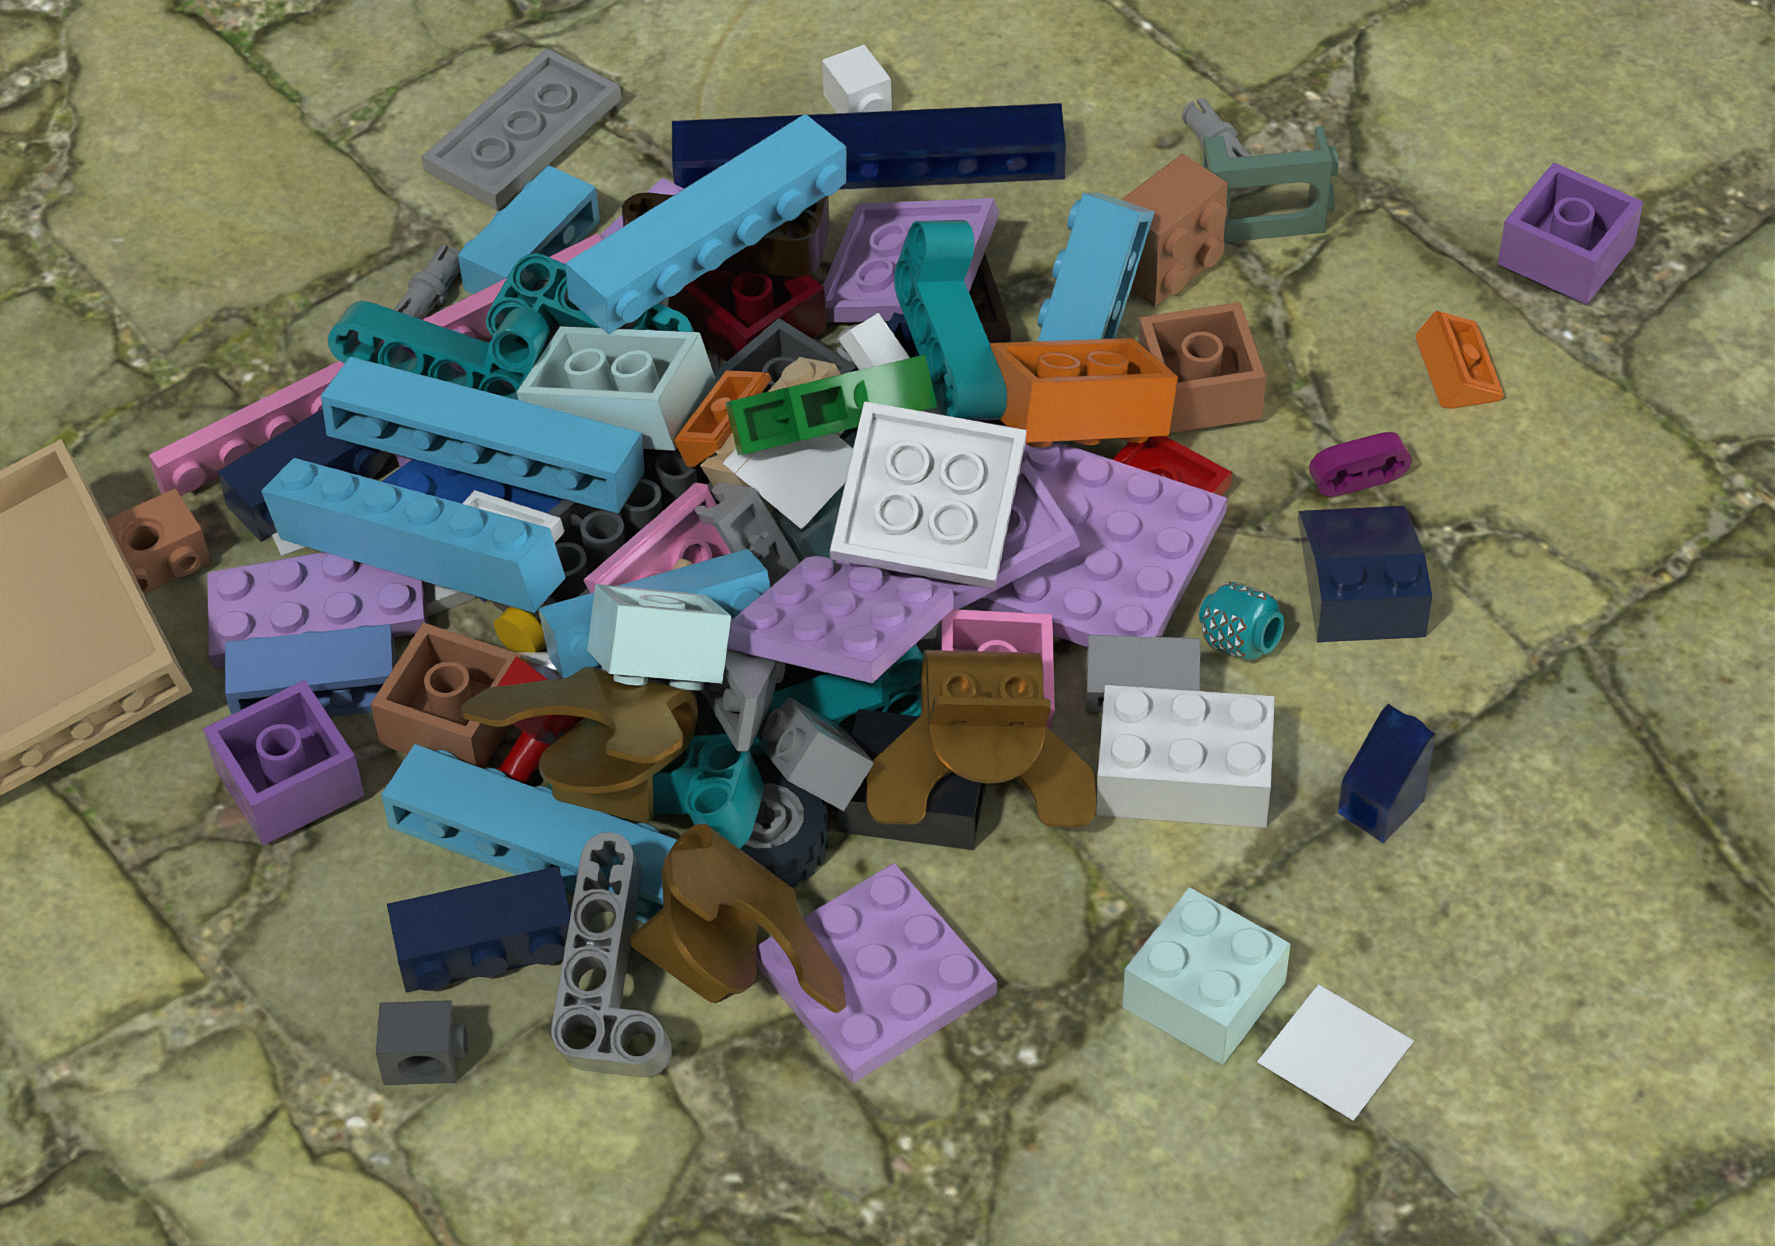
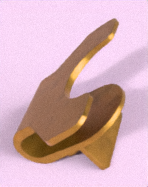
M925 650L921 672V716L873 760L874 764L866 775V807L869 816L881 824L913 825L921 822L926 813V803L930 791L940 779L954 772L965 779L979 783H1000L1017 778L1031 793L1035 801L1037 817L1045 826L1084 827L1088 825L1096 813L1095 775L1092 768L1046 726L1051 711V700L1044 698L1043 669L1040 653Z
M588 666L562 679L485 689L462 704L461 716L470 721L495 727L508 726L522 719L543 715L584 717L550 745L540 757V774L547 783L552 785L553 797L561 802L647 823L654 817L652 776L686 750L696 729L698 708L695 696L689 690L648 681L644 685L623 684L613 680L614 674Z
M698 824L687 830L675 842L664 859L662 868L664 908L632 934L631 946L711 1003H716L728 993L740 994L753 985L757 972L756 934L758 923L774 938L789 958L801 988L828 1010L840 1013L846 1007L843 978L800 915L796 905L794 889L707 824Z

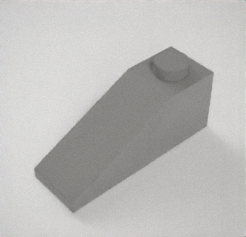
M727 649L722 684L704 682V688L701 691L737 751H749L772 705L775 685L783 680L785 663Z

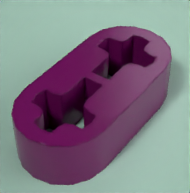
M1383 432L1323 449L1311 460L1309 472L1320 493L1324 496L1335 497L1398 479L1410 468L1412 458L1402 438L1397 433Z

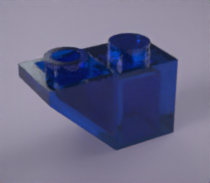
M1388 703L1380 712L1342 779L1338 814L1384 844L1424 802L1435 733L1429 730L1418 718L1406 715Z

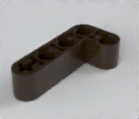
M650 192L632 195L622 205L623 227L674 195ZM828 196L823 197L803 210L795 219L786 221L765 234L756 244L747 246L729 257L716 269L788 277H804L812 274L821 264L830 228Z

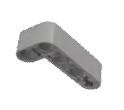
M613 832L600 833L592 837L585 844L581 853L551 1035L558 1051L574 1068L583 1071L633 1077H652L662 1072L669 1064L672 1056V1044L662 1025L653 1015L643 1011L620 1009L642 880V867L629 841L622 835ZM619 857L623 865H613L609 878V884L614 891L613 893L608 891V879L601 867L611 866L613 858ZM601 912L616 914L615 922L609 930L603 933L589 931V924L595 915ZM597 968L606 970V978L599 988L593 991L579 989L580 979L587 971ZM582 1026L596 1028V1037L590 1046L584 1049L569 1047L570 1037L576 1029ZM640 1033L655 1035L656 1041L649 1053L643 1056H632L627 1053L629 1042L634 1036Z

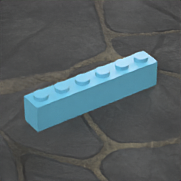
M802 115L566 262L568 299L608 334L626 323L635 321L652 306L667 297L676 295L685 285L707 271L715 270L726 259L745 247L756 244L765 234L784 222L795 219L803 210L823 197L837 192L842 185L846 184V146L808 115Z
M349 357L321 395L327 436L617 514L645 473L642 432L354 357Z
M293 458L261 491L281 540L532 613L538 610L566 578L550 528L297 458Z
M414 744L381 794L389 828L515 875L559 866L565 893L574 896L581 853L585 844L592 837L600 833L613 832L622 835L629 841L642 867V880L635 919L646 923L664 908L662 868L664 859L677 839L661 834L650 825L644 823L633 824L607 813L558 801L553 797L552 790L546 787H532L510 779L499 770L493 768L482 769L460 761L456 756L447 751H433ZM619 857L613 858L611 866L601 867L608 879V884L613 865H623ZM609 884V885H608V891H611V892L614 893L612 887H611L610 884Z

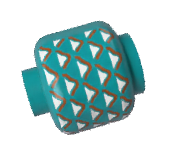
M1228 582L1219 587L1215 593L1209 594L1202 602L1199 611V621L1202 623L1203 637L1207 644L1213 649L1242 660L1253 661L1264 653L1268 654L1273 651L1278 645L1284 630V616L1280 612L1277 600L1267 592L1238 582Z

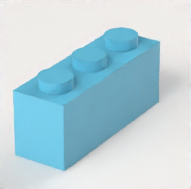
M548 165L534 180L527 182L521 193L504 210L498 211L492 221L473 240L468 241L458 254L464 290L475 294L506 279L517 261L526 255L537 253L550 257L584 240L600 223L596 187Z
M1099 192L1083 193L1081 200H1077L1072 206L1068 217L1067 226L1072 231L1067 247L1059 252L1053 266L1052 275L1057 280L1052 296L1044 301L1039 312L1038 326L1042 329L1038 341L1116 338L1155 211Z

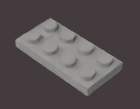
M546 48L421 156L424 171L498 210L520 191L527 182L539 174L622 100L620 85Z

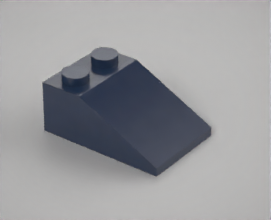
M1405 506L1298 511L1299 529L1317 643L1426 637L1432 591L1425 553Z

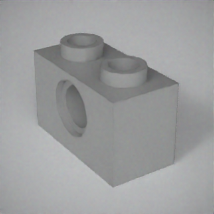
M787 697L780 709H775L770 713L761 730L762 738L758 745L787 781L842 811L846 809L874 764L872 759L842 726L790 697Z

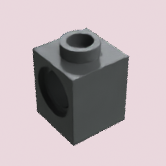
M452 1001L380 1003L376 1057L383 1084L455 1083L457 1060L467 1058L468 1037L466 1024L456 1023Z

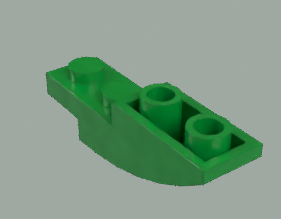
M925 355L725 402L738 456L856 428L859 426L864 401L916 411L937 407Z

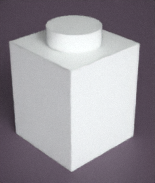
M865 44L822 60L823 95L849 130L892 115L891 78Z

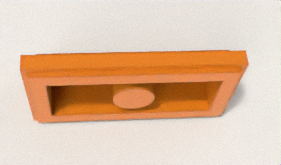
M1435 311L1418 330L1416 341L1440 406L1442 408H1459L1500 401L1504 397L1503 390L1476 321Z
M728 370L724 372L674 439L687 467L693 468L714 454L715 450H719L731 435L732 429L725 402L761 394L771 381L769 373Z

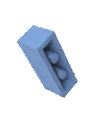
M391 624L363 625L357 628L321 632L308 631L302 634L266 638L252 637L246 640L225 642V696L231 715L303 680H306L329 717L372 713V701L398 662Z

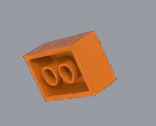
M1134 338L990 343L1007 389V406L1000 421L1007 427L1027 430L1026 445L1048 447L1052 445L1053 441H1073L1083 445H1095L1100 443L1101 439L1113 438L1141 443L1147 441L1148 437L1169 436L1178 376Z

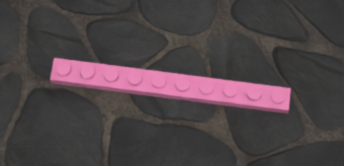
M595 234L550 256V258L565 264L603 239L598 234ZM506 279L423 320L450 330L459 328L461 334L489 342L493 337L486 327V316ZM338 361L150 454L149 458L159 491L163 494L176 488L180 496L194 491L200 486L218 478L217 471L322 410L321 395L345 363Z

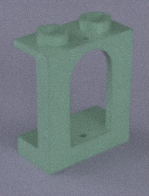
M1323 126L1315 127L1313 150L1229 158L1224 136L1204 137L1202 166L1228 183L1224 242L1325 233L1327 212H1333L1335 207L1334 189L1330 178L1331 176L1338 175L1339 163L1337 149L1335 146H1328ZM1296 182L1310 184L1308 195L1310 207L1303 211L1229 219L1230 193L1233 188Z

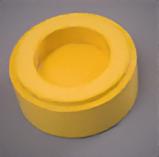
M510 606L494 621V629L497 636L510 651L541 652L546 648L542 625L530 612Z

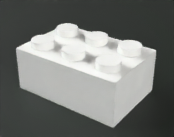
M1105 685L1097 778L1096 816L1267 828L1271 791L1275 696Z

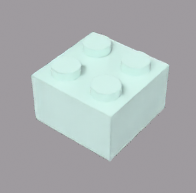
M595 584L587 651L597 660L602 669L606 670L609 674H614L613 680L628 685H644L648 682V677L670 679L669 685L686 690H703L704 682L722 684L731 615L706 594Z
M1189 887L1125 968L1123 1008L1219 1064L1224 1065L1285 984L1290 943Z

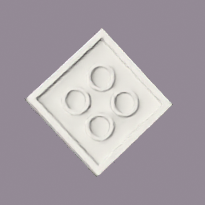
M864 401L831 543L830 558L837 561L995 589L1024 453L1027 430Z

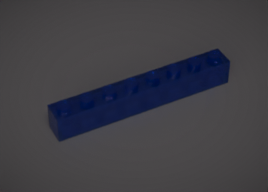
M1062 103L808 115L846 146V184L842 185L839 190L1065 179L1066 142ZM802 115L672 121L674 184L683 189L687 188Z

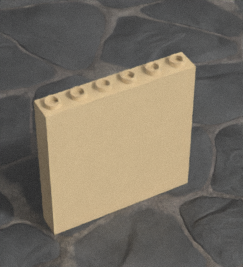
M62 439L37 450L33 454L0 471V796L193 692L89 484Z

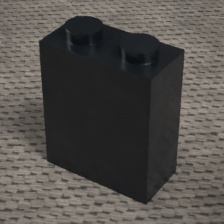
M858 709L853 731H846L873 761L919 717ZM954 772L947 774L930 791L923 820L913 825L881 824L869 816L866 807V777L844 811L829 804V808L838 809L840 833L974 850L987 783L974 782Z

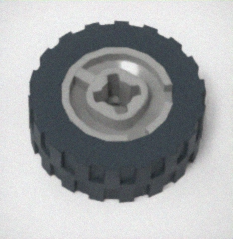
M764 764V767H757L764 781V793L752 834L740 850L794 888L798 886L800 881L808 880L813 876L815 868L818 865L821 866L825 859V849H828L829 845L827 807L824 805V800L787 781L775 765Z

